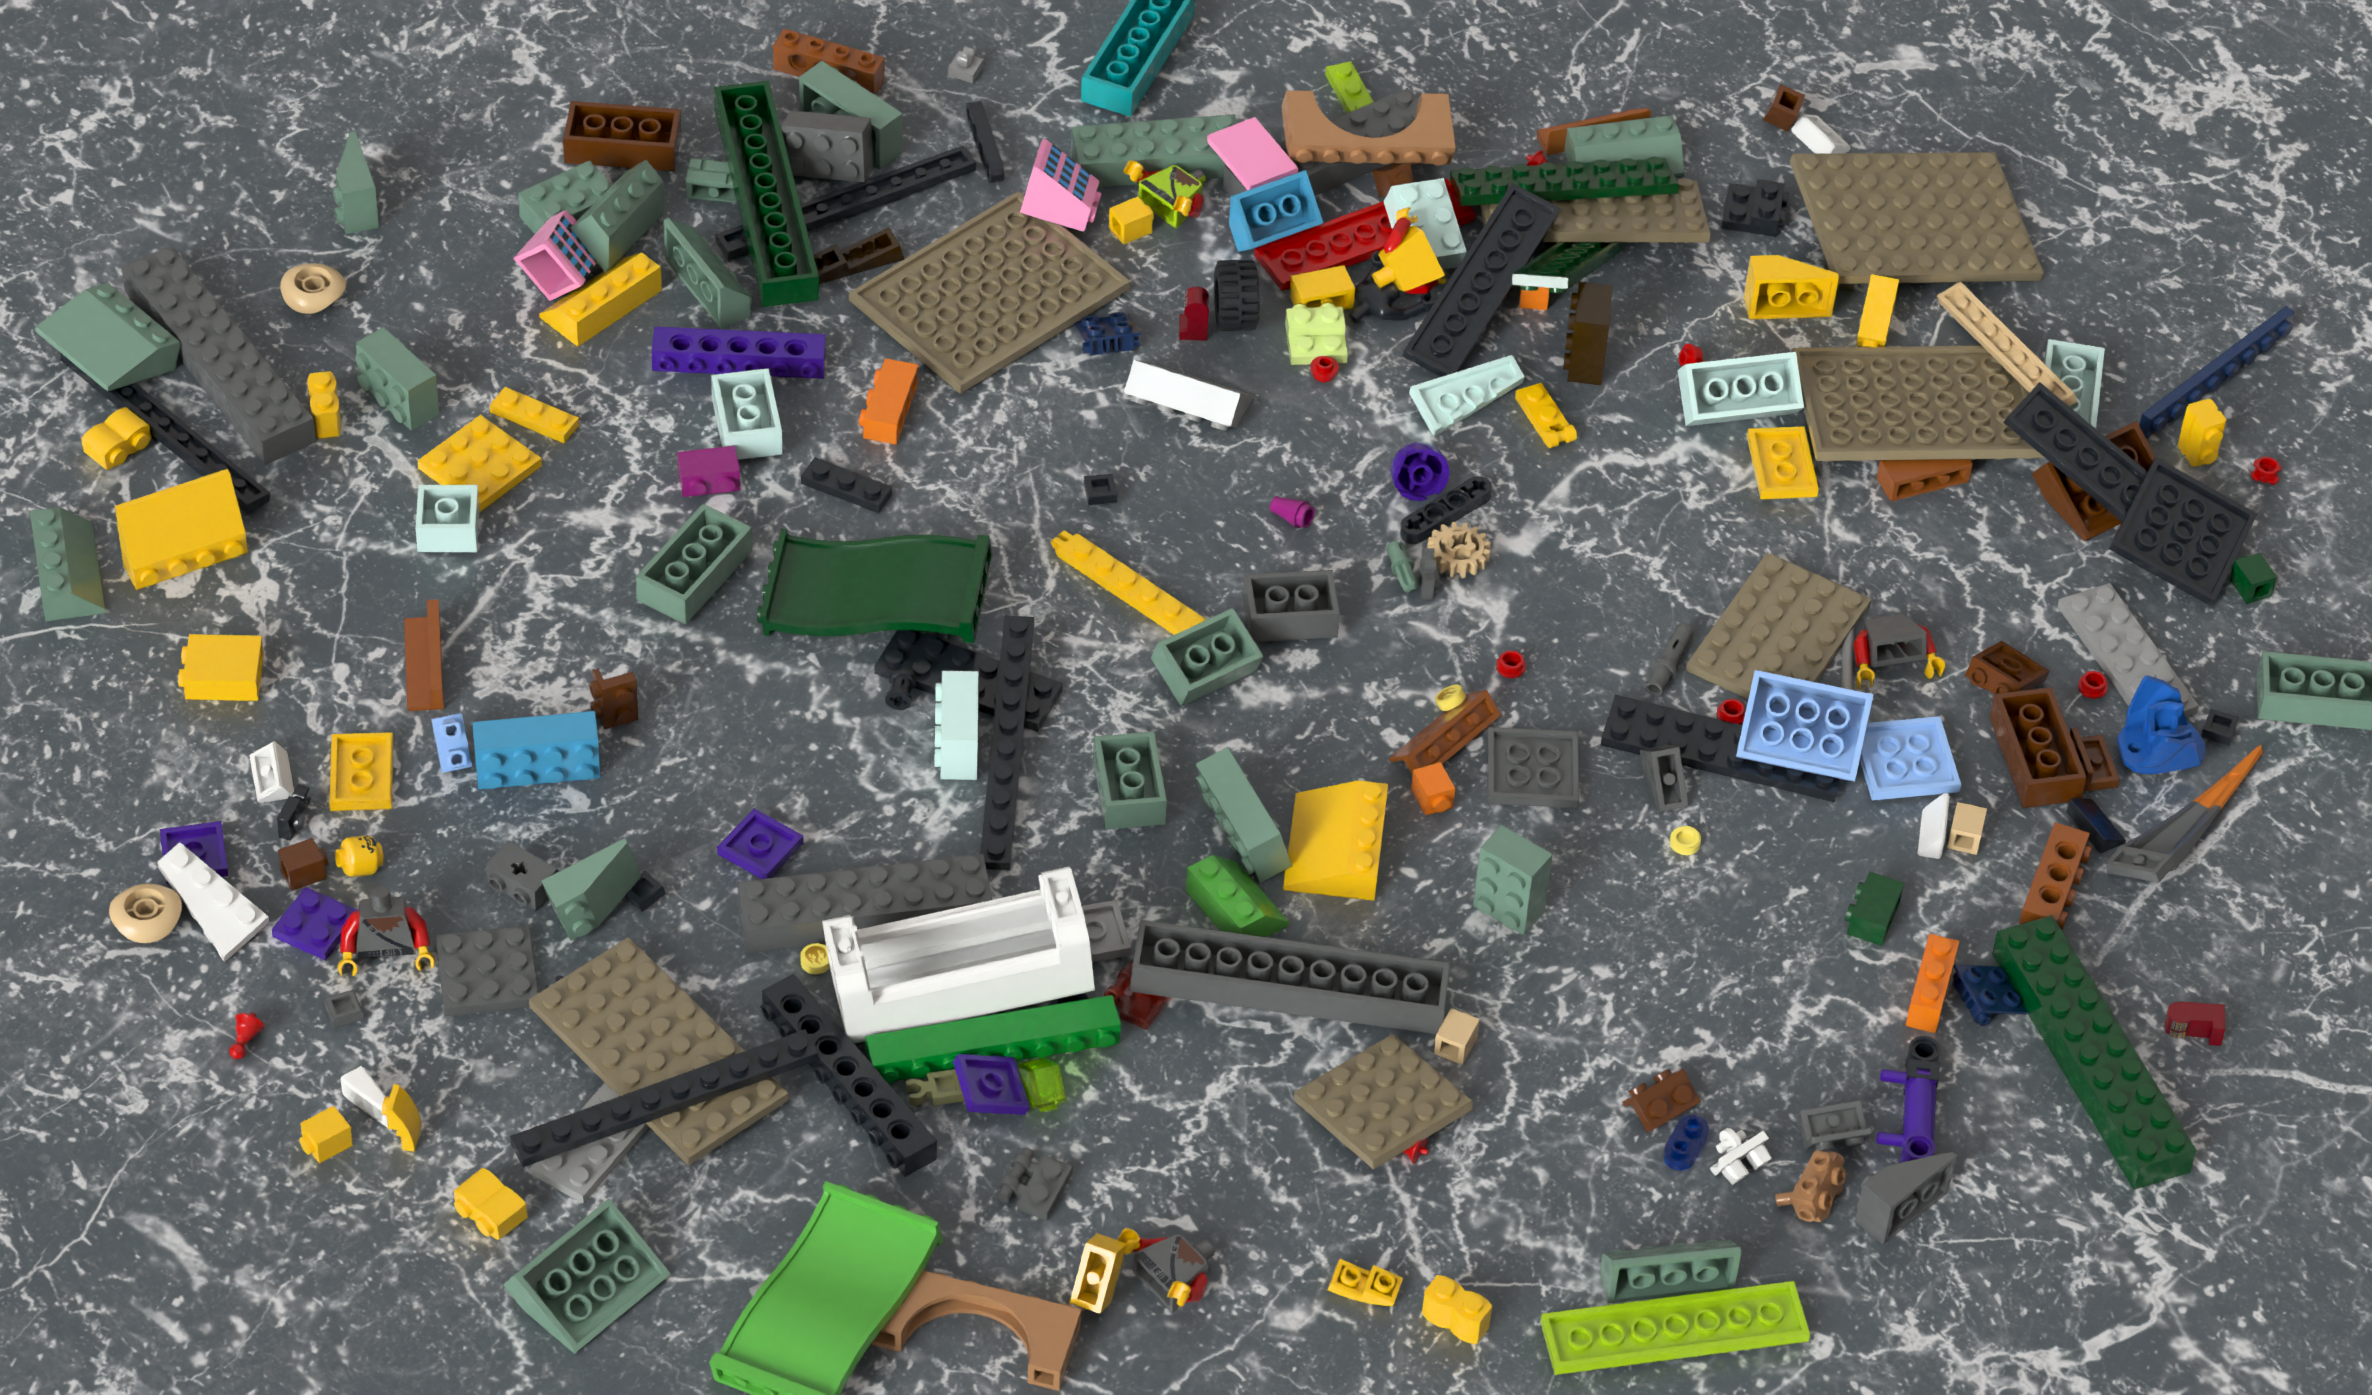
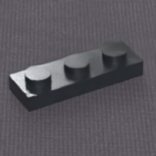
M814 457L801 475V484L876 513L881 511L892 495V486Z

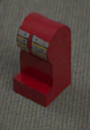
M1191 287L1185 291L1184 314H1179V340L1207 341L1209 293L1202 287Z
M2174 1002L2168 1007L2164 1030L2173 1038H2184L2186 1036L2208 1038L2209 1045L2221 1046L2225 1033V1004Z

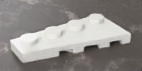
M180 842L157 862L159 870L173 890L183 900L193 919L197 920L207 939L218 950L219 956L224 963L269 923V916Z

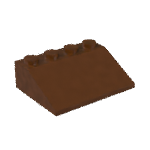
M2137 421L2105 435L2113 444L2148 471L2156 456ZM2051 462L2044 464L2032 473L2045 500L2084 541L2122 523Z

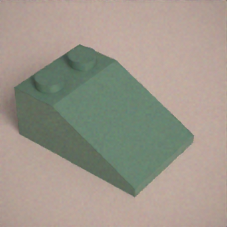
M356 131L349 133L336 172L337 187H332L335 203L339 205V207L334 208L337 224H343L346 234L379 228L376 188Z
M624 838L541 882L570 941L587 935L591 930L599 927L642 876L628 842Z

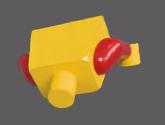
M1406 207L1397 211V222L1383 245L1384 249L1379 253L1384 267L1373 273L1372 276L1379 288L1392 282L1397 289L1408 294H1424L1432 291L1438 284L1446 283V278H1442L1445 276L1443 268L1440 266L1423 230L1416 226H1411L1412 223L1417 222L1418 217L1416 215L1409 217L1408 212L1411 208Z

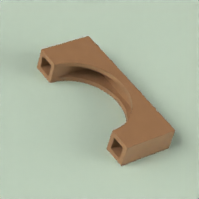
M1286 90L1281 106L1287 155L1292 161L1300 163L1352 162L1354 164L1410 163V165H1444L1451 163L1456 149L1448 94L1421 93L1416 108L1415 120L1399 133L1378 138L1351 134L1333 124L1320 110L1313 91Z
M923 1271L902 1305L872 1341L871 1345L901 1352L908 1338L919 1327L935 1318L956 1313L979 1314L1003 1323L1020 1338L1029 1356V1384L1059 1391L1081 1329L1082 1309L1074 1308L1069 1304H1058L1042 1300L1037 1296L1013 1293L1004 1288L997 1289L980 1285L971 1280L964 1281L948 1277L943 1273Z

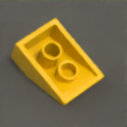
M1780 255L1750 256L1744 292L1748 318L1832 317L1839 275L1836 272Z

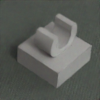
M965 46L963 52L959 51L949 65L948 76L973 84L984 67V59L975 56V49Z

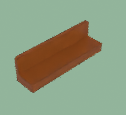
M1637 108L1537 130V139L1546 156L1563 153L1565 150L1567 128L1650 118L1651 111L1649 108L1640 110Z
M439 599L427 600V617L404 619L408 711L444 709Z
M1487 690L1468 693L1461 705L1442 713L1390 756L1389 760L1391 762L1404 760L1412 774L1413 770L1439 762L1443 764L1502 714Z

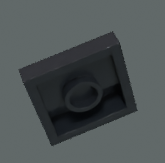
M1760 179L1757 180L1756 187L1729 183L1721 229L1776 237L1778 226L1784 227L1786 210H1781V207L1787 208L1789 191H1784L1785 183Z

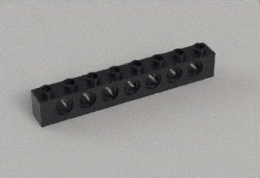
M794 973L762 990V1005L760 1007L765 1019L769 1022L772 1021L778 1027L782 1038L806 1030L818 1051V1061L809 1063L814 1070L817 1080L821 1084L825 1083L830 1088L835 1101L847 1108L853 1122L857 1126L861 1125L864 1128L870 1142L875 1147L879 1146L892 1168H898L904 1177H907L937 1160V1140Z

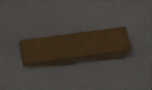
M890 227L842 250L835 244L813 254L819 275V284L904 260L900 244Z

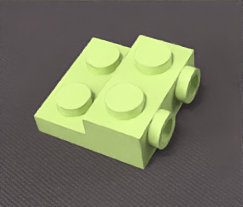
M1331 303L1321 305L1320 308H1307L1306 305L1297 304L1292 308L1286 309L1285 326L1291 365L1311 364L1312 360L1319 356H1329L1338 363H1347L1348 353L1343 307H1335Z

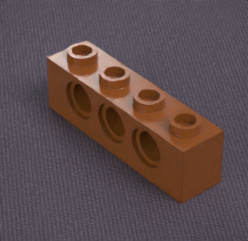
M783 28L773 44V70L800 77L823 61L829 66L836 68L849 79L856 81L872 94L877 95L884 83L885 57Z
M2054 823L2023 906L2019 925L2053 915L2061 930L2064 929L2068 912L2064 911L2065 906L2071 908L2076 894V890L2072 889L2073 884L2079 886L2084 872V868L2080 867L2081 862L2087 864L2092 850V846L2087 845L2090 833Z

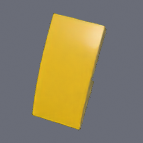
M393 1084L390 1096L384 1097L382 1115L387 1116L388 1129L396 1130V1135L401 1137L402 1150L415 1152L422 1128L421 1118L415 1103L400 1085Z
M1339 1259L1327 1290L1360 1302L1393 1306L1403 1277L1375 1265L1368 1271Z

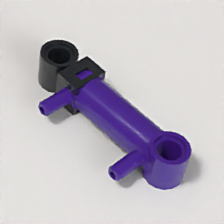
M1918 1036L1910 1042L1905 1063L1906 1072L1882 1069L1880 1073V1080L1883 1082L1904 1084L1903 1134L1878 1132L1876 1138L1877 1144L1902 1147L1899 1163L1934 1156L1935 1152L1934 1134L1936 1095L1940 1071V1062H1938L1940 1045L1936 1040L1928 1036Z

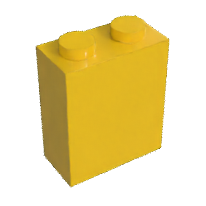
M189 634L188 645L182 647V664H185L184 669H179L178 684L179 687H184L185 699L258 701L264 660L262 636Z

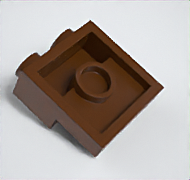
M2000 641L1974 655L1965 676L1970 679L1973 685L1987 689L1993 694L2031 690L2047 679L2050 670L2007 643Z

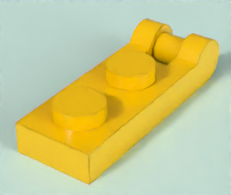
M1542 383L1516 390V401L1548 448L1556 447L1563 441L1566 443L1576 441L1577 433L1572 424L1569 425Z

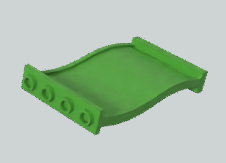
M826 1181L823 1185L824 1193L801 1235L745 1307L720 1353L715 1352L709 1361L715 1381L751 1395H840L856 1365L872 1341L889 1322L913 1289L936 1245L941 1246L943 1237L939 1222L928 1215L920 1216L909 1212L903 1206H893L882 1202L873 1195L857 1193L843 1184L835 1185Z

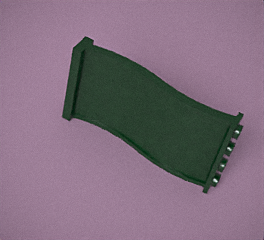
M781 529L779 540H775L773 544L774 560L768 564L769 581L768 584L763 585V605L758 606L757 621L762 623L764 636H770L771 631L809 636H845L888 630H919L957 635L962 638L963 643H975L993 558L990 536L978 535L977 540L941 535H903L862 541H827L792 536L788 534L787 529Z

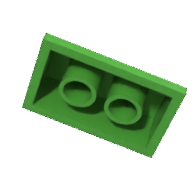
M1211 855L1187 867L1186 892L1220 931L1268 937L1289 926V921L1237 861Z

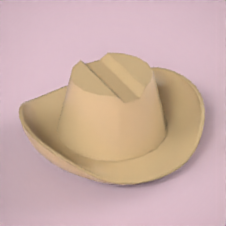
M318 263L292 267L281 279V293L286 304L293 310L306 314L317 313L335 302L346 288V280L337 270Z
M150 883L139 884L124 890L111 901L109 915L115 927L126 938L139 943H151L163 939L174 929L181 914L182 902L178 893L168 887Z

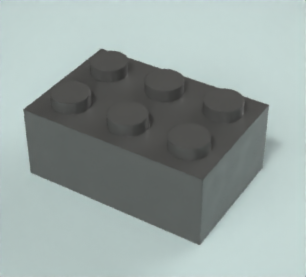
M790 111L781 126L793 176L865 183L873 169L871 118Z
M1333 570L1244 574V610L1247 629L1254 642L1338 638L1340 612Z

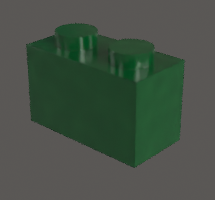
M1869 871L1865 883H1858L1854 899L1857 900L1856 904L1850 903L1845 916V921L1849 922L1847 935L1882 946L1901 902L1904 883Z

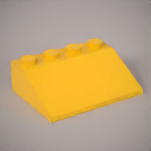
M228 469L115 506L123 566L136 590L248 553L246 533Z
M1357 780L1296 793L1288 847V856L1292 867L1285 870L1283 890L1375 901L1388 784Z

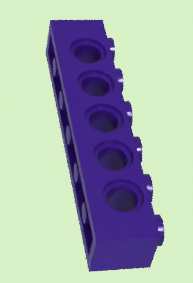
M654 327L651 350L652 371L725 374L769 369L770 376L824 379L826 334Z

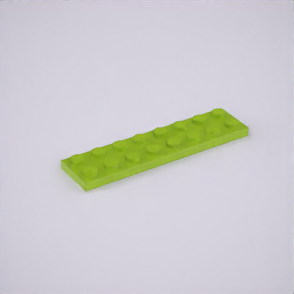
M1794 1281L1541 1314L1540 1319L1555 1375L1809 1342L1810 1331Z

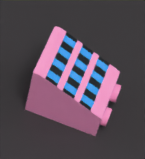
M1042 139L1020 213L1084 232L1087 221L1093 223L1102 193L1097 192L1099 180L1048 140Z
M567 210L550 217L513 258L549 301L581 287L597 262L571 230L576 219Z

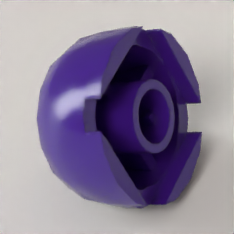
M1428 442L1406 444L1397 451L1390 467L1393 484L1403 497L1414 501H1424L1428 499L1425 496H1430L1434 493L1436 495L1439 494L1448 483L1450 474L1445 456L1436 446Z

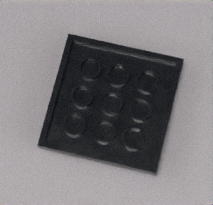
M2156 457L2152 461L2109 550L2205 604L2212 606L2250 531L2257 513Z

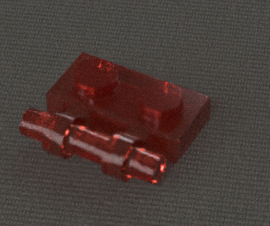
M1132 960L1127 966L1122 967L1117 975L1118 980L1114 986L1108 987L1104 996L1113 995L1115 1005L1122 1008L1120 1019L1148 1030L1170 997L1133 992L1131 996L1124 994L1127 987L1131 984L1134 961Z

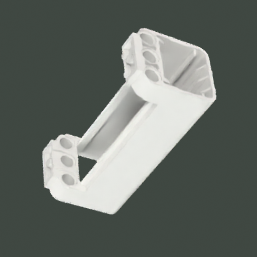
M1068 866L1041 872V875H1038L1040 890L859 930L855 926L853 916L851 917L850 915L822 921L832 980L845 1034L854 1044L865 1042V1036L965 1020L1095 991L1089 936L1071 868Z

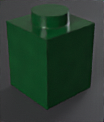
M2261 553L2235 560L2229 580L2246 604L2272 597L2277 576Z

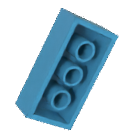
M595 711L472 722L478 789H495L499 787L600 778Z

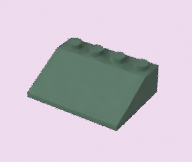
M109 283L85 289L35 328V332L107 392L174 371L181 343Z
M609 1198L512 1276L503 1286L528 1315L575 1354L671 1275V1273Z

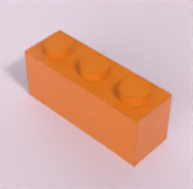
M885 358L882 368L876 369L874 375L875 387L868 391L866 399L867 409L861 410L859 426H863L864 439L897 445L918 386V364Z
M1929 933L1905 1026L1936 1034L1959 946L1958 940Z

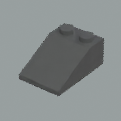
M1947 1152L1888 1165L1876 1174L1870 1173L1861 1184L1862 1191L1856 1205L1858 1210L1855 1222L1884 1245L1948 1193L1957 1155L1953 1152Z

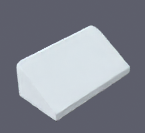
M1800 115L1792 127V133L1815 154L1846 153L1851 149L1850 145L1819 116Z
M273 741L250 754L256 797L259 803L284 800L293 795V781L288 754L285 749Z
M1943 793L1922 811L1918 845L1919 856L1940 859L1942 856L1950 798L1947 793Z

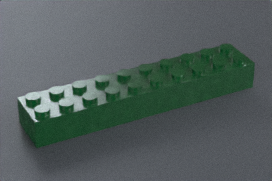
M769 80L714 87L715 116L762 307L819 300V275Z
M2053 915L1997 931L1992 951L1994 959L2007 974L2008 980L2020 996L2029 1017L2134 1190L2190 1173L2197 1151Z

